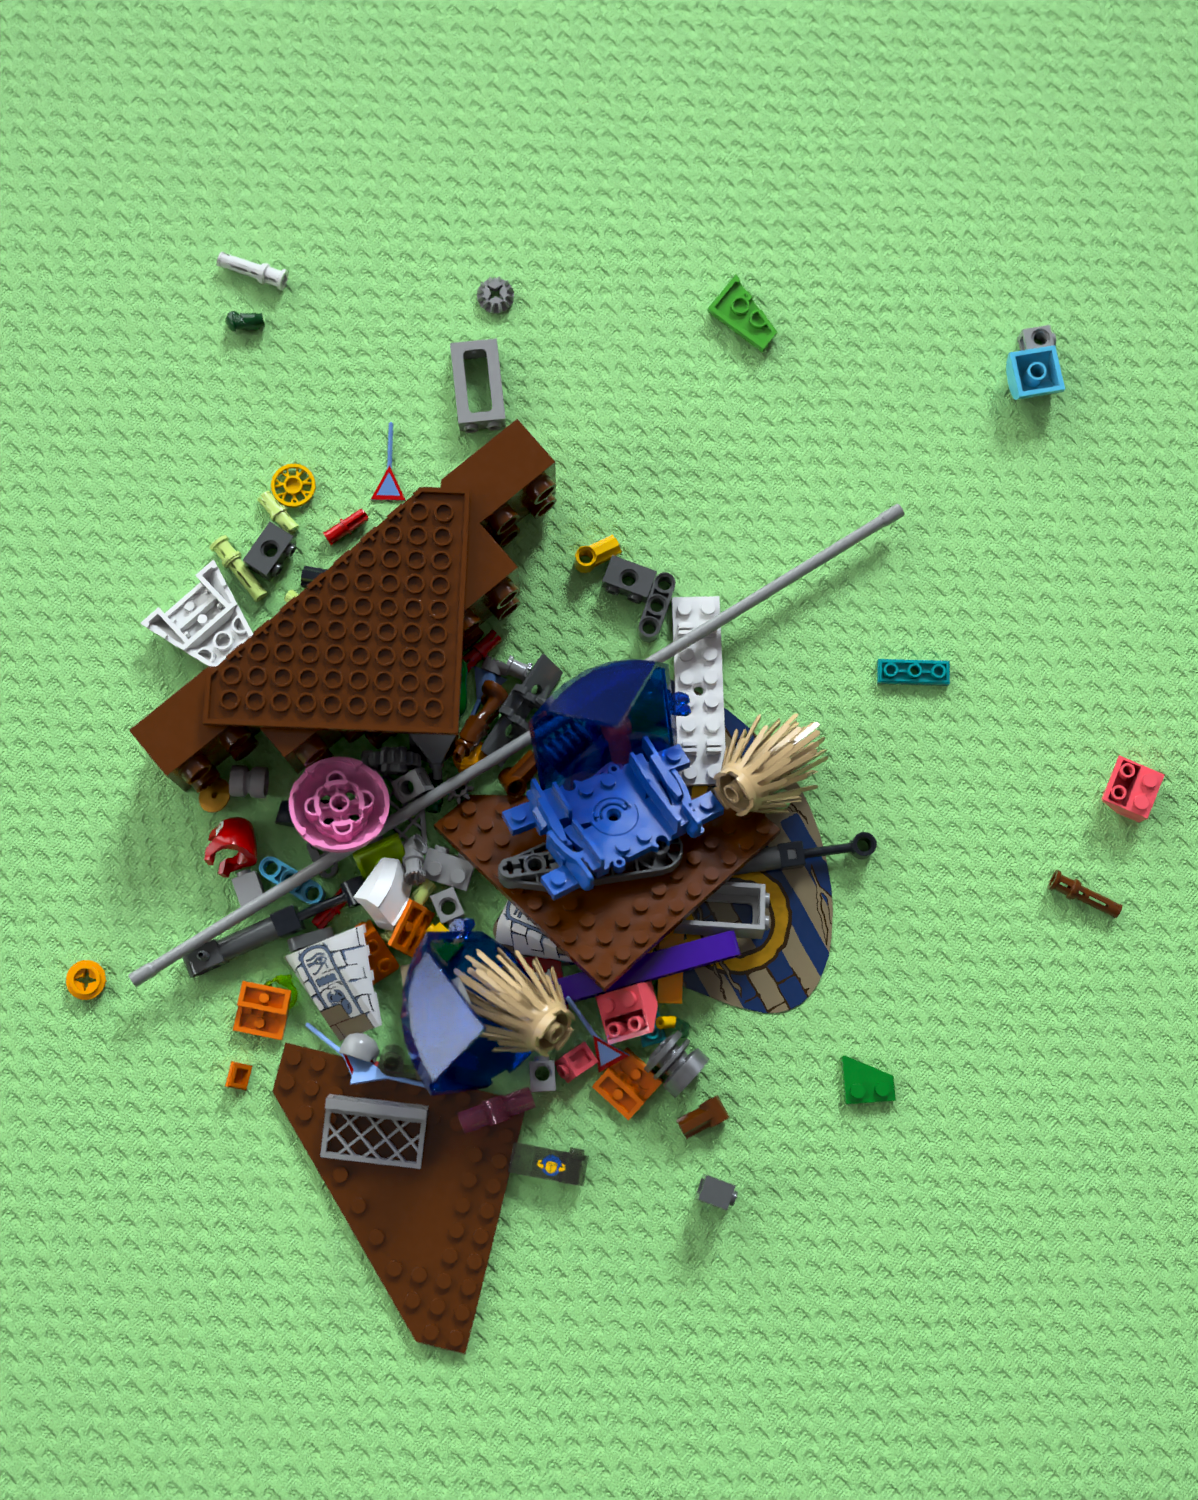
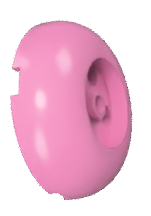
M349 757L326 758L307 767L304 770L305 772L294 782L289 796V812L292 823L306 842L320 850L332 853H346L358 850L372 842L386 824L390 808L386 784L376 771L364 765L360 760ZM349 792L356 797L353 800H349L346 794ZM325 795L330 797V801L327 804L320 801ZM351 815H357L359 820L354 821L348 818ZM327 818L334 820L330 825L324 824V820Z

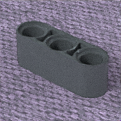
M663 572L658 574L652 585L638 628L639 638L644 642H653L659 636L676 584L675 578L670 573ZM665 581L671 587L668 590H662L658 584ZM654 603H659L662 605L663 610L654 612L650 606ZM645 625H652L655 628V632L647 634L642 628Z

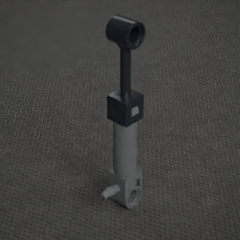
M861 832L850 840L849 843L803 849L802 841L780 843L777 846L765 847L735 875L776 869L782 871L803 868L806 864V858L851 853L857 859H866L875 851L877 842L872 834ZM859 840L866 841L869 846L868 851L859 850L857 842Z
M357 876L340 884L342 893L299 911L297 906L290 905L270 914V917L223 938L213 939L182 958L190 978L229 963V960L274 940L284 939L306 929L303 920L339 904L347 902L349 908L361 905L355 900L354 895L365 882L364 877Z

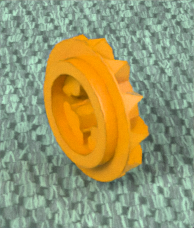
M82 960L75 963L69 969L66 976L68 991L74 997L81 1000L96 998V996L103 992L107 982L105 970L98 963L91 960ZM88 969L89 977L95 979L96 982L88 983V987H85V984L77 981V979L84 978Z

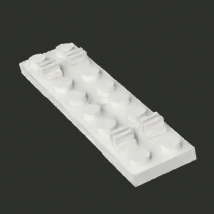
M720 596L672 597L673 642L720 614ZM721 627L673 656L676 745L680 744L690 760V768L678 773L686 786H716V779L714 780L713 778L721 771L726 749ZM697 687L702 688L703 694L696 695L694 689Z

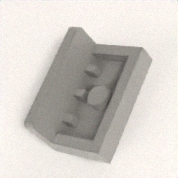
M435 845V848H428L422 867L426 874L425 878L467 891L475 867L460 853L458 856L449 853L450 849L447 847Z

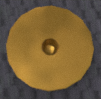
M218 778L211 786L201 791L199 802L203 810L209 813L222 810L230 799L229 784L226 780Z

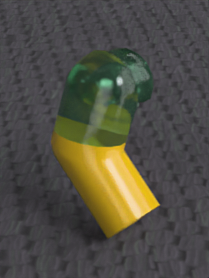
M662 1016L656 1019L658 1029L675 1028L683 1034L680 1038H687L689 1036L691 1027L688 1022L675 1016Z

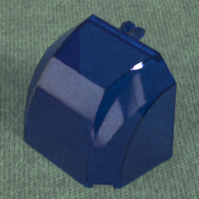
M637 659L610 661L586 669L557 689L543 703L528 723L542 791L551 788L552 782L555 781L559 788L563 785L565 790L572 791L574 790V780L581 782L591 778L609 762H619L623 766L628 764L629 753L634 752L635 755L642 753L648 762L649 759L642 749V737L646 735L657 752L675 746L677 741L675 716H688L691 714V709L687 705L690 703L688 694L679 691L672 693L669 664ZM611 816L609 820L617 821L618 818Z
M472 918L454 919L450 923L449 931L426 932L411 960L402 990L401 1022L404 1041L413 1066L431 1096L487 1088L493 1084L491 1079L505 1070L509 1074L515 1071L532 1053L491 1051L495 1047L516 1046L498 1045V1041L487 1040V1037H481L480 1035L483 1032L495 1034L487 1032V1027L484 1024L505 1030L508 1029L477 1015L451 981L458 978L454 974V969L457 968L490 990L467 972L469 967L475 971L476 968L472 966V963L465 956L469 955L491 968L477 955L476 949H479L508 973L496 957V955H500L498 953L499 947L534 984L508 948L482 931H472L475 928V922ZM463 983L466 989L483 998L484 1000L488 1001L475 990H473L472 988Z

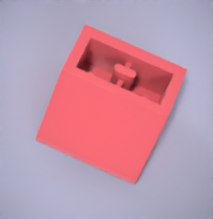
M1119 755L1101 801L1117 814L1140 823L1148 819L1165 774Z
M651 981L595 996L608 1045L653 1032L658 1004Z

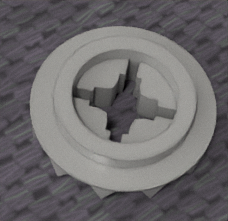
M489 277L485 282H481L477 290V299L484 310L490 313H501L512 305L514 291L508 281L500 277ZM493 290L494 292H496L497 290H500L499 293L501 298H498L496 296L494 298H491V291Z

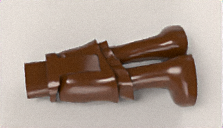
M485 680L482 685L483 695L481 697V704L483 709L478 714L470 715L466 719L459 733L460 738L455 741L453 760L461 763L464 757L472 754L480 741L488 735L487 731L490 729L488 725L500 714L498 711L509 696L501 685L492 680Z

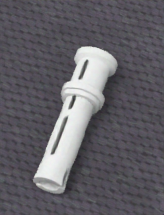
M221 252L217 258V266L256 278L260 284L264 285L267 283L276 286L281 291L287 284L289 273L285 269L280 271L270 267L267 263L259 265Z

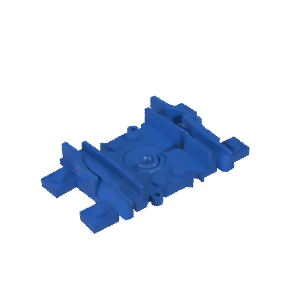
M646 735L642 737V749L649 759L648 762L642 753L635 755L634 752L629 753V763L624 765L623 770H620L617 764H611L608 766L607 774L602 773L581 782L574 780V790L572 791L565 790L563 785L559 788L556 781L552 782L551 788L542 791L536 778L531 779L530 790L526 792L529 802L502 812V818L512 836L536 828L540 836L547 834L546 848L559 865V868L541 876V883L553 900L578 889L579 885L585 891L593 889L594 877L588 870V866L597 878L607 874L612 866L615 872L621 873L625 870V862H631L650 851L658 852L659 845L656 842L664 841L667 843V846H670L672 840L684 835L686 832L690 837L696 838L704 833L703 824L724 814L723 806L711 791L691 800L689 791L678 773L690 768V760L680 744L657 752ZM611 816H615L618 818V820L611 821L609 820V818Z

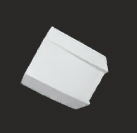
M385 857L378 862L354 895V898L364 907L379 928L393 931L406 907L412 884L409 885L404 882L406 871L402 863L398 859Z

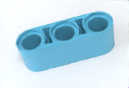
M266 857L259 865L261 875L276 885L298 872L275 857ZM270 863H276L278 866L277 872L273 875L266 873V868ZM312 879L289 892L311 906L324 901L326 898L325 890ZM312 888L319 889V897L315 900H309L307 897L308 891Z

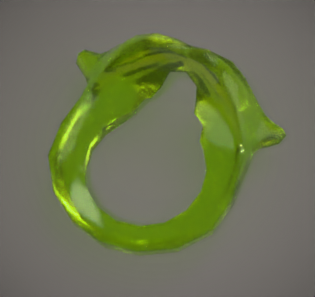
M292 974L277 975L264 985L272 986L273 982H277L292 991V1000L289 1007L291 1009L298 998L297 989L291 981Z

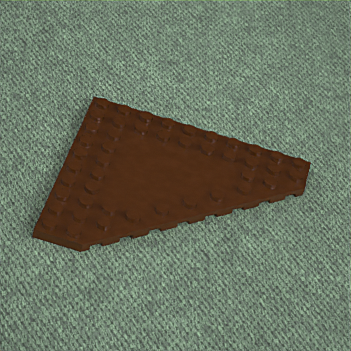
M419 487L406 502L401 503L386 516L387 518L377 527L372 528L352 549H348L333 562L334 564L328 570L317 576L297 597L294 596L274 617L255 630L250 638L243 644L240 643L219 665L208 671L205 681L202 724L209 726L458 735L470 489Z
M469 795L470 800L464 799L434 824V829L469 861L473 867L604 992L774 840L781 830L760 812H749L744 816H737L738 812L731 808L727 810L724 808L723 815L702 825L704 828L702 835L692 838L686 832L680 836L683 843V856L679 866L671 873L593 886V889L589 891L578 888L553 900L549 893L544 891L520 888L507 889L501 885L498 879V867L503 859L516 856L546 842L547 834L540 836L536 828L512 836L502 818L503 811L529 802L526 795L518 798H511L508 795ZM611 816L609 820L617 821L618 818ZM670 845L669 853L679 851L678 845ZM670 858L666 862L667 865H671L673 863V861ZM534 867V868H531L530 870H531V871H539L540 869ZM635 870L625 871V872H621V873H614V875H616V874H623V873H629V872H635Z
M285 1043L272 1092L416 1342L466 1354L527 1102L432 1078L421 1080V1082L437 1085L436 1090L391 1079L350 1085L352 1075L342 1056ZM378 1066L380 1070L387 1074H392L418 1081L417 1078L406 1077L397 1074L403 1073L404 1071ZM334 1094L429 1106L421 1169L320 1157L326 1112L325 1103L328 1095ZM331 1113L330 1122L336 1130L347 1123L342 1114ZM355 1115L348 1116L350 1117V1119H352ZM359 1116L353 1121L362 1133L373 1125L365 1116ZM384 1119L378 1124L387 1136L398 1128L390 1119ZM397 1120L401 1125L405 1122ZM409 1122L403 1128L413 1139L420 1133L421 1123ZM350 1124L339 1132L347 1144L358 1137V1134ZM375 1127L364 1135L373 1147L384 1139ZM329 1129V1136H330L331 1134H333V1132H332L331 1129ZM400 1130L389 1138L398 1150L409 1142ZM336 1135L328 1141L327 1151L339 1152L344 1148ZM361 1138L350 1146L356 1155H364L369 1151V1148ZM419 1138L416 1141H414L417 1146L419 1144ZM386 1141L375 1149L381 1158H389L395 1153ZM411 1144L400 1152L406 1161H417V1151ZM347 1149L343 1152V1153H346V1154H350V1153L347 1151ZM372 1152L368 1155L375 1157Z

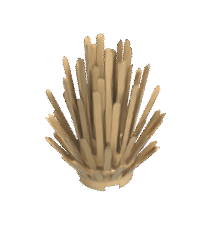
M795 713L771 736L780 725L781 720L779 717L769 729L767 725L761 729L742 758L740 757L761 719V714L756 717L748 734L746 728L743 730L734 750L738 736V730L736 729L730 748L726 746L721 771L713 778L714 780L716 779L714 793L726 810L731 808L738 812L737 816H744L749 812L790 813L787 809L775 808L786 807L785 803L801 802L800 799L802 797L798 795L801 792L817 789L818 785L773 793L817 773L818 771L810 770L802 774L828 759V756L822 757L799 769L827 751V749H823L817 752L816 749L824 742L825 737L820 738L816 742H811L820 735V731L815 730L820 724L812 722L806 727L803 726L801 728L798 726L797 720H795L799 714Z
M499 947L498 953L500 955H496V957L508 973L479 949H476L477 955L491 968L466 955L465 958L476 968L475 971L469 967L467 972L490 989L488 990L455 968L454 974L460 977L464 984L488 1000L486 1001L466 989L470 1001L479 1006L468 1004L467 1008L474 1011L475 1014L508 1029L505 1030L477 1023V1027L485 1029L487 1032L495 1033L478 1032V1036L487 1037V1040L498 1041V1045L516 1046L495 1047L491 1051H512L511 1053L536 1051L540 1055L547 1057L549 1056L548 1052L554 1048L559 1051L565 1045L573 1032L570 1024L571 1018L575 1020V1016L566 1008L561 986L558 984L553 966L550 972L555 989L550 977L545 975L537 956H535L532 965L542 984L518 950L515 951V954L534 984Z

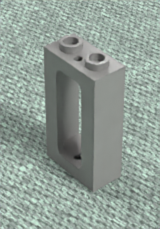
M497 338L450 343L459 431L474 433L478 429L488 428L490 431H496L506 427ZM487 357L492 409L486 412L472 413L469 411L464 359Z
M726 882L706 901L749 904L753 908L752 924L685 919L674 929V933L712 936L727 931H735L737 938L762 939L764 931L769 930V916H765V908H769L770 894L765 893V884Z

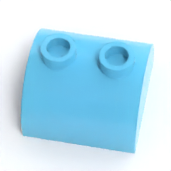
M1055 345L1010 352L1008 354L1006 362L1007 381L1010 393L1015 400L1064 392L1065 386Z

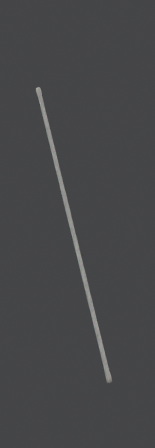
M899 504L890 507L867 524L390 815L384 828L376 838L871 534L897 521L905 515L902 507ZM355 851L328 853L159 958L146 963L128 974L134 986L138 987L161 970Z

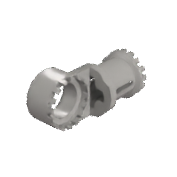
M511 655L507 664L486 656L481 669L499 676L510 675L522 680L523 683L533 664L517 661Z
M415 834L403 843L405 856L402 858V865L406 871L404 882L409 885H415V883L416 885L422 884V882H425L426 877L422 865L424 863L423 855L427 853L428 846L423 837Z

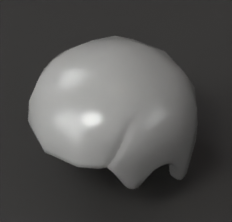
M353 1033L344 1039L339 1053L367 1062L374 1059L373 1062H375L379 1055V1048L377 1042L369 1035Z

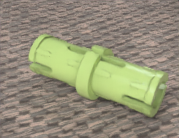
M270 491L260 495L261 497L257 501L270 514V519L276 521L290 535L294 534L299 529V525L287 513V508L284 505H280Z

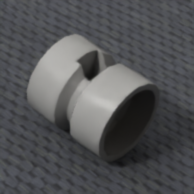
M244 765L232 766L229 779L230 796L245 797L249 793L254 798L265 799L267 797L269 785L268 767L256 766L249 771L248 767Z

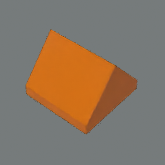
M231 1061L225 1086L247 1090L252 1066Z

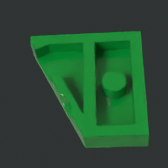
M841 1056L845 1104L896 1101L893 1075L848 1056Z

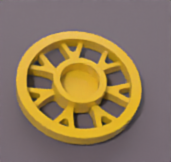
M287 464L279 468L273 475L271 490L275 499L280 504L292 508L300 507L308 503L313 497L316 490V482L311 471L305 466ZM295 468L296 476H289V469ZM306 472L309 477L302 481L299 477ZM280 474L286 477L284 483L277 480ZM303 485H312L311 491H304ZM284 487L285 492L277 494L275 488ZM302 493L305 499L298 502L296 495ZM287 494L293 496L291 502L284 501Z

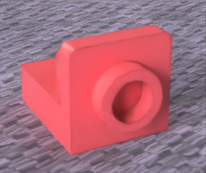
M584 1041L560 1057L554 1064L560 1077L569 1083L599 1061Z

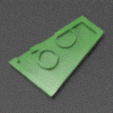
M736 274L708 307L707 312L763 353L776 337L777 331L764 312L757 307L752 299L753 297L749 291L745 290Z

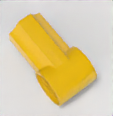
M611 535L590 546H581L575 554V568L581 573H589L594 567L611 560L612 555H621L622 551L617 539ZM581 556H588L591 562L583 563L579 558Z

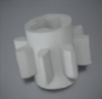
M468 783L462 786L465 790H461V794L458 795L453 791L447 799L449 802L456 799L458 804L464 798L470 800L468 792L474 791V787L467 786Z

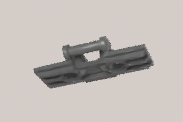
M542 654L522 685L516 684L499 709L498 712L501 714V717L480 749L485 755L488 756L544 722L552 713L555 714L557 708L546 699L563 672L545 654ZM537 685L536 694H532V688ZM533 708L542 710L531 727L525 721L527 715ZM511 724V733L506 736V728ZM507 759L497 765L502 768Z

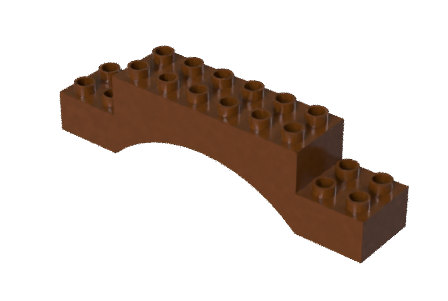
M518 419L441 480L440 488L470 489L471 491L463 651L470 648L482 637L484 632L479 626L489 617L494 615L498 621H501L513 613L521 602L516 597L520 593L518 567L502 548L519 534L520 529L516 524L529 513L535 519L542 517L557 501L553 496L557 486L555 461ZM208 666L129 730L163 773L185 792L191 787L196 792H201L211 786L220 776L216 767L229 756H232L235 761L248 756L259 744L254 736L260 731L265 734L297 774L315 762L333 757L334 755L330 752L329 748L344 737L348 743H352L366 733L359 731L203 725L206 673L216 666Z

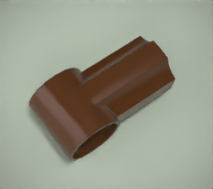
M531 749L513 767H507L500 772L498 776L499 783L509 797H521L527 790V783L546 763Z
M718 1095L698 1105L699 1108L676 1120L686 1139L708 1127L712 1128L730 1117Z

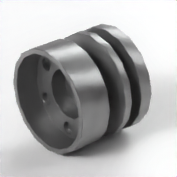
M679 1030L663 1040L650 1055L646 1066L643 1068L649 1073L655 1065L660 1069L653 1078L656 1080L663 1074H666L668 1078L663 1087L675 1098L710 1060L699 1048L687 1054L685 1050L690 1040L686 1039L679 1046L676 1042L683 1035Z

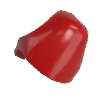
M231 817L221 821L211 831L208 838L211 843L205 849L204 861L208 865L214 864L216 853L220 850L232 849L239 851L233 858H226L220 863L219 875L229 878L231 872L256 864L257 843L255 831L250 821L242 817Z

